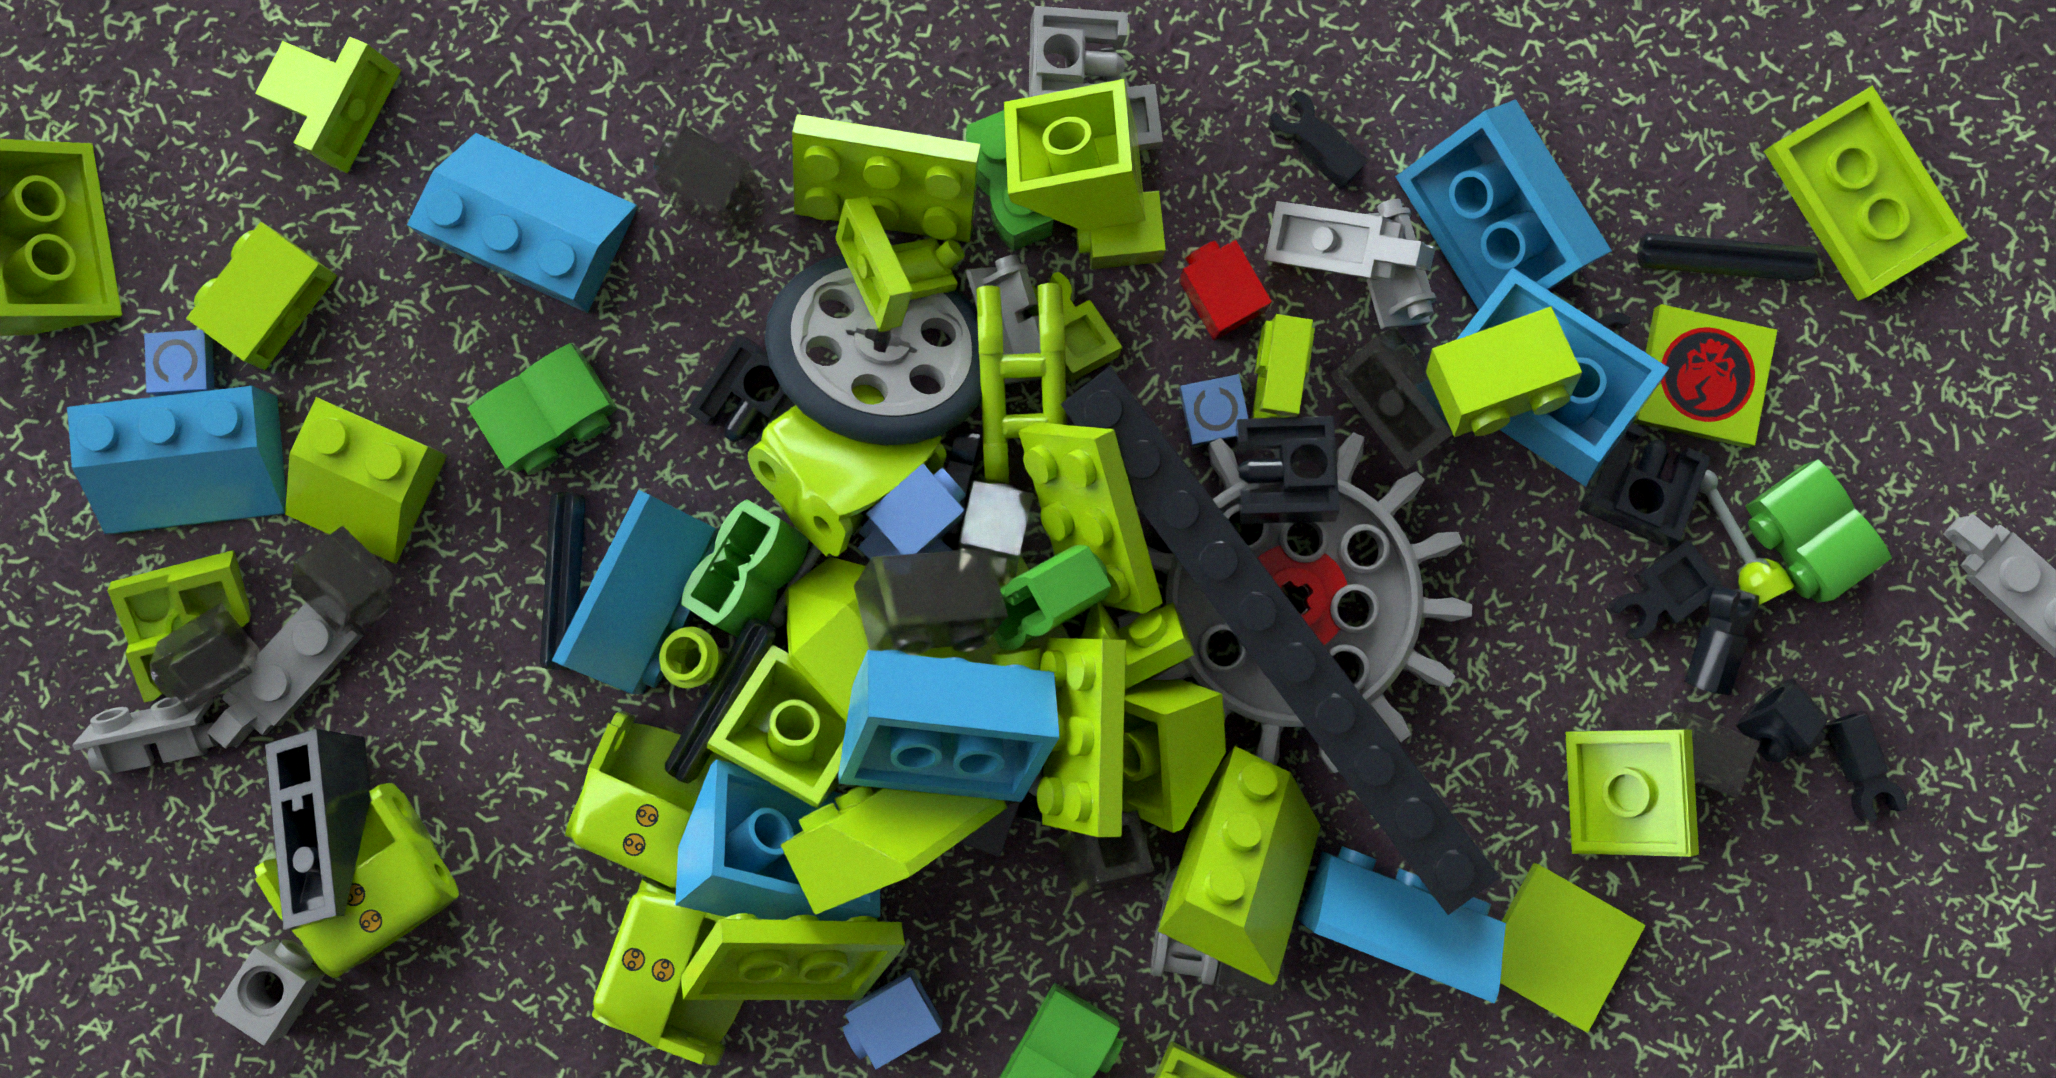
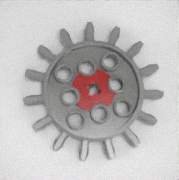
M1352 433L1339 447L1336 454L1340 507L1336 522H1302L1311 525L1316 530L1319 537L1317 550L1310 556H1300L1290 549L1287 543V532L1295 523L1259 524L1258 539L1254 544L1248 546L1280 588L1285 584L1291 590L1301 587L1305 591L1306 596L1300 601L1301 607L1304 610L1301 613L1302 617L1332 656L1343 651L1351 654L1357 660L1359 674L1353 684L1398 742H1402L1411 734L1403 716L1387 702L1383 695V692L1395 681L1402 669L1414 674L1426 684L1441 687H1450L1455 678V675L1441 662L1426 658L1413 649L1418 638L1422 618L1452 622L1472 617V604L1453 597L1443 599L1423 597L1418 564L1427 559L1444 557L1463 542L1459 532L1436 533L1420 543L1410 544L1393 516L1401 506L1415 498L1425 479L1415 471L1395 481L1386 495L1377 502L1361 489L1351 485V477L1363 455L1365 438ZM1221 438L1208 445L1210 464L1220 477L1225 490L1213 500L1228 519L1231 515L1239 513L1241 490L1250 489L1251 493L1282 492L1281 483L1248 484L1241 480L1238 476V465L1234 452ZM1273 449L1275 458H1280V449ZM1297 462L1291 465L1293 472L1303 479L1312 480L1323 475L1315 472L1299 471ZM1355 533L1370 535L1378 545V557L1371 566H1359L1348 555L1347 545ZM1147 546L1153 570L1166 575L1165 606L1174 602L1183 616L1195 654L1147 678V680H1183L1184 678L1192 677L1197 685L1222 693L1225 718L1228 714L1234 712L1259 722L1260 733L1254 755L1276 765L1279 760V742L1283 727L1305 726L1173 553H1164ZM1347 592L1360 594L1368 603V617L1358 627L1348 626L1338 615V602ZM1130 611L1118 617V628L1120 629L1132 623L1138 616L1144 613ZM1216 631L1230 632L1239 642L1240 651L1237 659L1225 667L1214 664L1206 652L1207 641ZM1319 746V755L1328 771L1333 773L1339 772Z

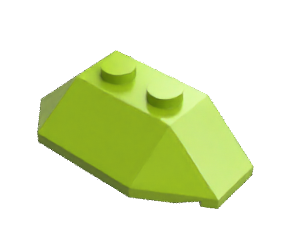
M829 557L788 587L785 592V603L788 607L787 636L789 660L845 722H847L852 685L867 650H899L908 655L940 659L959 657L972 662L889 572Z

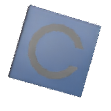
M202 330L144 333L146 393L160 396L215 390L212 337Z
M1239 374L1182 385L1179 388L1191 447L1211 443L1219 438L1222 440L1236 438L1237 419H1248Z

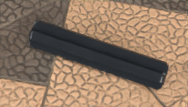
M1648 233L1640 238L1637 248V262L1642 268L1807 281L1815 277L1818 269V252L1813 247Z
M555 492L550 496L540 647V665L547 670H571L552 661L579 608L586 500L583 495L575 492Z
M753 618L746 622L665 762V771L677 780L689 784L697 779L713 752L707 748L708 741L770 647L775 645L778 640V630L766 621Z

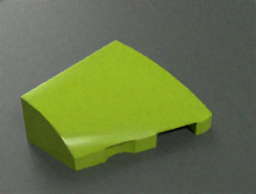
M234 550L111 581L107 589L129 644L125 655L144 703L157 699L163 693L164 689L159 682L187 665L193 669L208 656L210 648L222 638H230L248 623L251 617L244 583Z

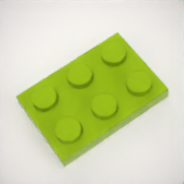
M1873 85L1764 150L1767 158L1857 301L1879 291L1968 237Z
M797 114L792 131L794 214L809 216L819 220L840 221L846 199L868 196L884 230L925 235L939 240L953 239L970 243L974 221L980 144Z
M1036 422L1018 431L1024 449V465L1033 480L1041 506V522L1050 537L1055 555L1074 545L1090 547L1092 553L1096 554L1105 565L1108 581L1111 584L1109 594L1101 601L1102 605L1145 614L1162 604V598L1114 429Z
M1047 638L1046 651L1041 658L1040 671L1054 672L1060 738L1044 763L1043 778L1040 780L1037 788V803L1042 813V825L1095 837H1121L1126 640Z
M748 913L734 914L724 919H719L681 975L683 1000H861L905 946L902 923L878 922L876 918L871 916H858L846 921H819L813 915H797L786 920L758 919L757 916Z

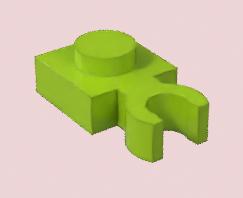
M1056 272L1052 274L1050 283L1062 285L1066 380L1068 383H1071L1118 358L1122 345L1091 300L1076 307L1070 300L1072 288L1069 280L1062 273ZM1032 285L1038 303V291ZM1038 304L1027 309L1032 316H1039Z

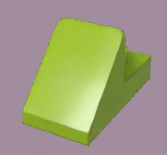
M1099 602L1090 608L1080 637L1082 639L1126 640L1125 689L1195 655L1185 620L1174 602L1156 611L1142 614L1132 623L1118 629L1102 603Z

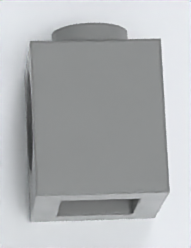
M284 939L279 943L275 940L254 947L212 1012L262 1045H267L287 1034L325 976V973L312 964L314 960L307 949L296 942ZM268 972L276 974L283 983L284 992L280 1001L272 999L265 990V978Z

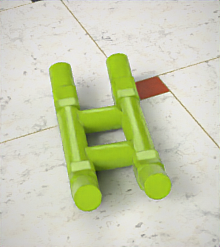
M1045 283L1037 287L1040 353L1004 354L1001 288L998 286H981L976 289L986 499L992 503H1003L1010 497L1007 439L1020 438L1018 431L1036 422L1068 425L1067 413L1060 405L1067 399L1063 297L1062 285L1058 283ZM1041 377L1043 413L1006 415L1005 379Z

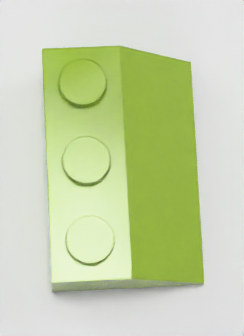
M0 139V336L34 335L121 317L122 311L92 143Z
M1236 746L1217 767L1203 792L1158 928V932L1270 985L1277 981L1320 830V824L1291 772Z
M858 785L834 798L839 809H836L834 803H831L799 819L798 821L803 831L782 843L781 847L816 915L912 876L1007 809L1004 800L878 787L871 788Z

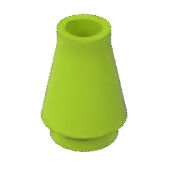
M684 627L674 631L664 641L660 650L659 663L663 675L670 683L680 688H694L712 683L727 654L718 647L711 635L703 629Z

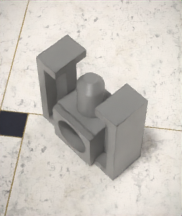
M1035 6L1030 24L1029 97L1095 85L1083 83L1084 75L1115 77L1124 72L1125 59L1116 52L1085 50V43L1113 44V50H1122L1127 38L1128 13ZM1053 53L1061 54L1071 62L1072 66L1068 68L1054 67L1046 60L1045 56Z

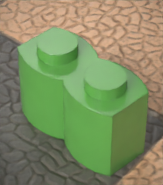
M1004 110L968 124L966 128V142L980 144L977 184L990 196L991 218L1001 240L1010 249L1015 251L1052 236L1054 219L1010 201L1007 184Z
M572 343L548 354L527 368L519 376L494 388L468 407V410L505 469L516 473L524 469L527 475L539 472L559 458L555 449L566 441L576 437L578 442L581 443L603 432L610 425L606 417L618 409L581 349Z
M1818 459L1800 466L1745 505L1747 511L1753 517L1748 521L1751 532L1764 547L1768 549L1775 548L1782 555L1784 562L1788 566L1785 570L1795 586L1793 589L1806 599L1811 597L1817 603L1834 600L1892 559L1881 537L1871 524L1854 508L1850 497L1837 478Z
M748 499L744 500L724 520L715 541L714 552L703 559L690 575L684 588L681 605L714 626L738 637L744 625L750 619L758 618L767 622L775 606L777 590L788 583L799 570L807 553L809 539L777 516Z
M1074 545L986 595L980 603L979 611L999 647L1005 650H1016L1104 600L1110 592L1111 584L1108 581L1105 565L1096 554L1092 553L1090 547Z
M1054 983L999 1078H1093L1097 1070L1106 1074L1113 1066L1123 1046V1040L1116 1037L1120 1030L1118 1020Z

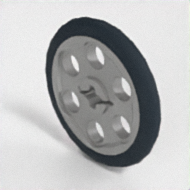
M842 254L821 260L795 275L777 294L767 315L764 340L769 365L782 390L803 414L829 431L855 441L885 446L915 444L948 432L965 421L982 401L977 311L972 302L957 287L955 291L910 300L902 326L879 333L875 320L870 315ZM828 300L840 301L850 309L851 315L845 318H833L825 314L819 305ZM928 328L942 330L948 334L952 343L945 347L931 345L925 341L921 332ZM875 341L887 344L885 353L874 350ZM813 347H825L833 351L839 361L830 366H822L810 360L806 351ZM916 375L930 376L938 382L941 391L936 394H923L915 390L910 383V378ZM859 385H871L882 393L884 401L874 405L865 404L853 395L852 389Z

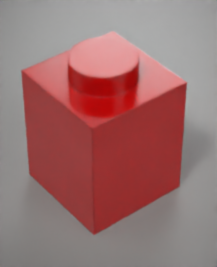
M1236 240L1221 248L1217 241H1212L1198 248L1185 258L1189 266L1183 268L1179 282L1213 341L1264 314L1272 303Z

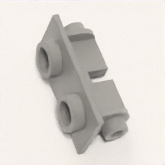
M1400 199L1382 202L1377 206L1379 213H1368L1369 215L1391 219L1394 223L1406 225L1403 239L1416 241L1410 221V209L1403 207ZM1397 266L1394 280L1381 278L1378 281L1366 278L1380 329L1421 325L1431 322L1429 316L1434 313L1432 303L1437 299L1435 293L1431 291L1425 270Z
M1015 254L996 260V267L967 270L966 274L976 307V289L978 287L998 286L1001 288L1004 354L1040 353L1039 316L1027 319L1025 310L1038 304L1028 275L1029 269L1027 264H1020L1018 255ZM1041 377L1005 379V385L1040 380Z
M179 694L156 702L151 706V709L130 713L127 707H116L103 711L91 718V724L73 743L74 750L91 747L88 750V762L93 771L102 770L107 775L151 766L155 761L149 746L152 743H156L163 763L206 755L210 747L218 745V742L207 733L214 723L205 724L203 720L204 714L213 703V696L190 700L188 695Z

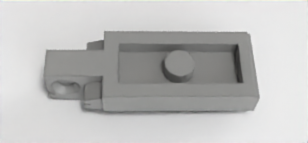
M1276 201L1264 260L1277 264L1378 281L1381 278L1394 280L1397 266L1431 271L1436 247L1426 245L1421 241L1403 239L1406 225L1394 223L1393 220L1382 216Z
M1974 514L1957 517L1943 535L1968 556L1960 565L1968 574L1965 578L2056 658V570L2014 532L2011 533L2002 525H1995L1991 529Z
M312 595L231 683L230 686L232 688L222 698L230 707L222 713L207 733L227 749L233 746L237 748L254 729L261 735H266L275 726H282L364 635L321 596Z

